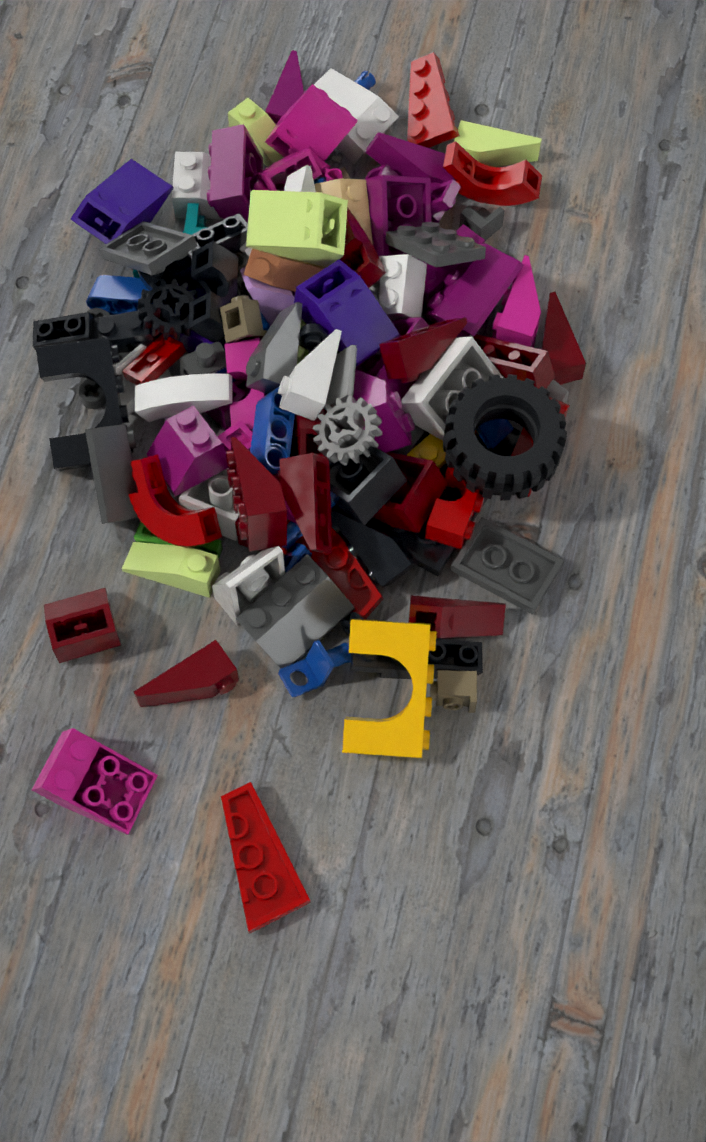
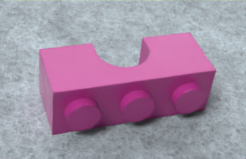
M260 338L225 344L227 374H230L235 380L247 379L246 365L260 343ZM251 389L246 398L241 401L232 402L230 404L231 427L242 421L253 432L257 402L267 394Z

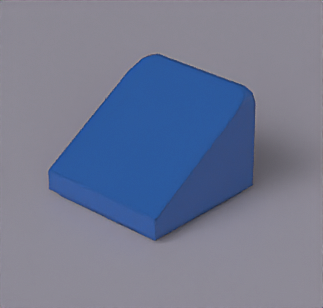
M295 543L290 547L284 556L285 574L307 554L310 557L312 556V553L306 546Z

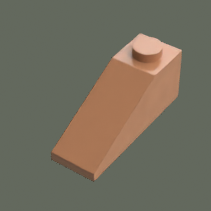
M252 249L243 275L274 287L296 292L298 285L325 268Z

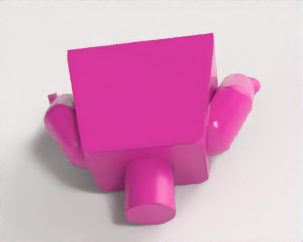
M308 148L289 154L258 172L256 175L259 180L254 184L253 190L284 191L287 176L306 165L311 166L313 180L320 176L326 177V181L343 179L340 169H330L326 162Z

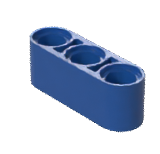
M100 275L97 277L88 295L86 304L90 309L102 308L110 315L138 311V299H141V292L143 289H148L140 278Z
M279 387L257 402L250 452L273 476L280 470V459L290 457L295 417L294 413L279 408L282 395L278 394Z

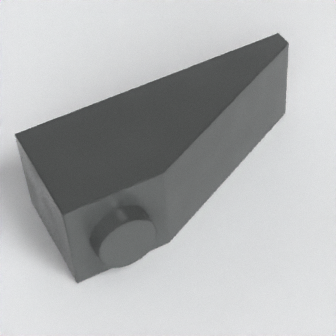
M296 302L280 311L249 358L246 365V387L268 394L280 386L284 376H290L297 365L302 303Z

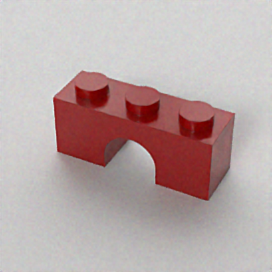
M448 467L445 477L448 483L447 487L458 490L463 497L456 501H445L436 498L427 523L425 538L461 549L464 540H470L476 522L471 520L474 512L480 513L485 497H482L480 490L476 489L474 493L468 490L465 480L458 482L453 476L454 468Z

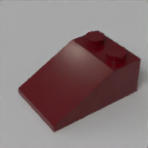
M387 452L386 454L393 457L406 477L407 482L386 502L373 518L395 528L419 533L433 509L436 498H440L448 483L434 461Z

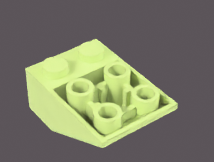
M252 190L250 193L246 247L326 268L344 256L348 200L321 192Z

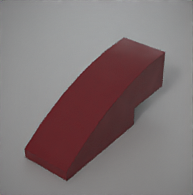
M347 207L344 256L340 260L361 276L367 287L370 288L386 271L365 231Z

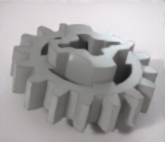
M348 395L345 403L339 397L336 398V406L333 408L326 404L327 413L325 415H317L321 420V424L313 426V430L318 434L313 438L314 442L319 446L318 450L332 463L339 461L344 466H347L349 458L356 464L359 463V455L362 453L369 457L370 452L368 448L370 446L378 447L379 445L374 440V437L382 435V431L378 428L382 420L376 414L377 411L371 404L368 405L361 397L356 401L352 395Z

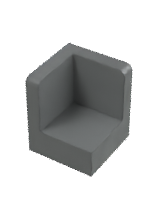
M468 206L460 213L459 228L464 224L486 241L503 226L505 210L499 207L491 214L483 207L476 212Z

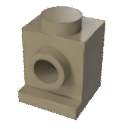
M237 296L231 299V303L220 307L226 343L254 338L262 339L266 334L267 330H263L258 300H249V296Z
M438 670L437 680L430 684V697H432V701H436V706H443L447 710H459L466 706L468 707V713H475L477 704V671Z

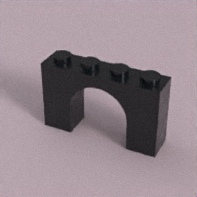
M109 337L35 347L40 378L44 382L82 377L96 382L103 389L106 398V410L102 420L95 428L129 423L127 405H121L120 393H125L122 374L117 375L115 363H120L118 345H112ZM86 433L49 438L55 470L63 471L91 466Z

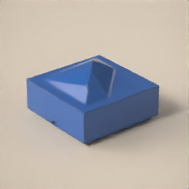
M506 419L490 420L476 429L487 448H494L514 430Z

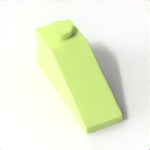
M247 98L228 112L229 127L245 125L263 157V163L267 167L283 158L281 154L265 143L276 124L257 104Z
M463 120L460 121L458 127L460 136L455 137L454 142L456 141L478 162L492 167L513 165L524 160L528 162L538 161L542 138Z
M140 542L132 543L122 567L123 572L208 598L212 594V586L215 584L221 571L218 555L188 546Z

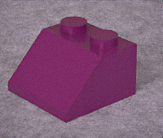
M356 370L353 398L357 401L361 397L368 405L371 404L377 411L378 417L382 420V423L378 425L382 435L374 437V440L379 444L376 448L387 453L411 445V431L415 430L414 421L410 413H405L402 409L399 394L396 391L392 392L386 381Z
M194 405L166 419L147 452V457L159 455L165 482L175 497L228 468L223 443Z

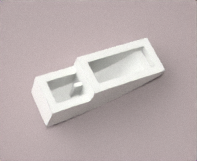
M230 374L182 375L135 385V413L148 422L173 414L176 415L193 405L199 413H203L232 403V376Z

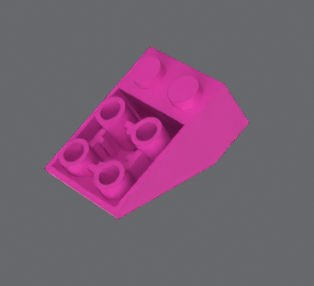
M312 84L280 118L265 143L283 157L309 148L312 153L325 161L358 120L346 108L339 106L329 98L324 90Z
M524 255L522 260L524 266L513 280L510 289H507L504 293L501 304L503 308L501 313L497 312L492 327L494 329L492 338L534 348L541 309L529 256Z
M71 728L61 733L32 791L64 808L128 835L158 775L80 731Z

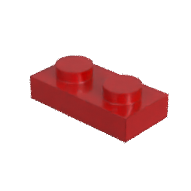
M161 334L122 371L125 379L135 385L157 380L186 352L184 345L171 337L166 341L163 339V334Z

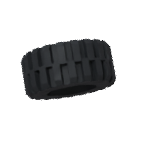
M496 374L489 375V380L485 382L480 378L472 382L471 389L465 387L458 393V399L453 400L449 407L443 438V451L446 452L445 461L449 468H454L453 476L458 482L465 480L467 482L466 488L473 493L476 489L482 491V497L491 499L492 495L500 496V501L510 500L511 495H517L518 499L527 497L530 489L533 492H537L544 487L545 481L551 480L560 463L566 443L567 431L565 430V415L559 413L561 406L555 398L549 399L550 392L546 388L541 386L538 389L534 386L535 381L528 378L525 381L517 379V375L508 374L507 378H500V375ZM490 420H511L527 430L533 440V447L516 456L497 455L488 451L480 444L475 436V430Z

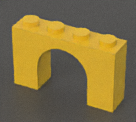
M351 619L349 653L384 655L398 660L408 670L412 679L413 690L406 707L392 717L384 719L345 717L342 753L422 758V750H429L430 730H424V718L431 717L432 697H426L427 684H433L434 664H428L429 651H435L436 631H430V624Z

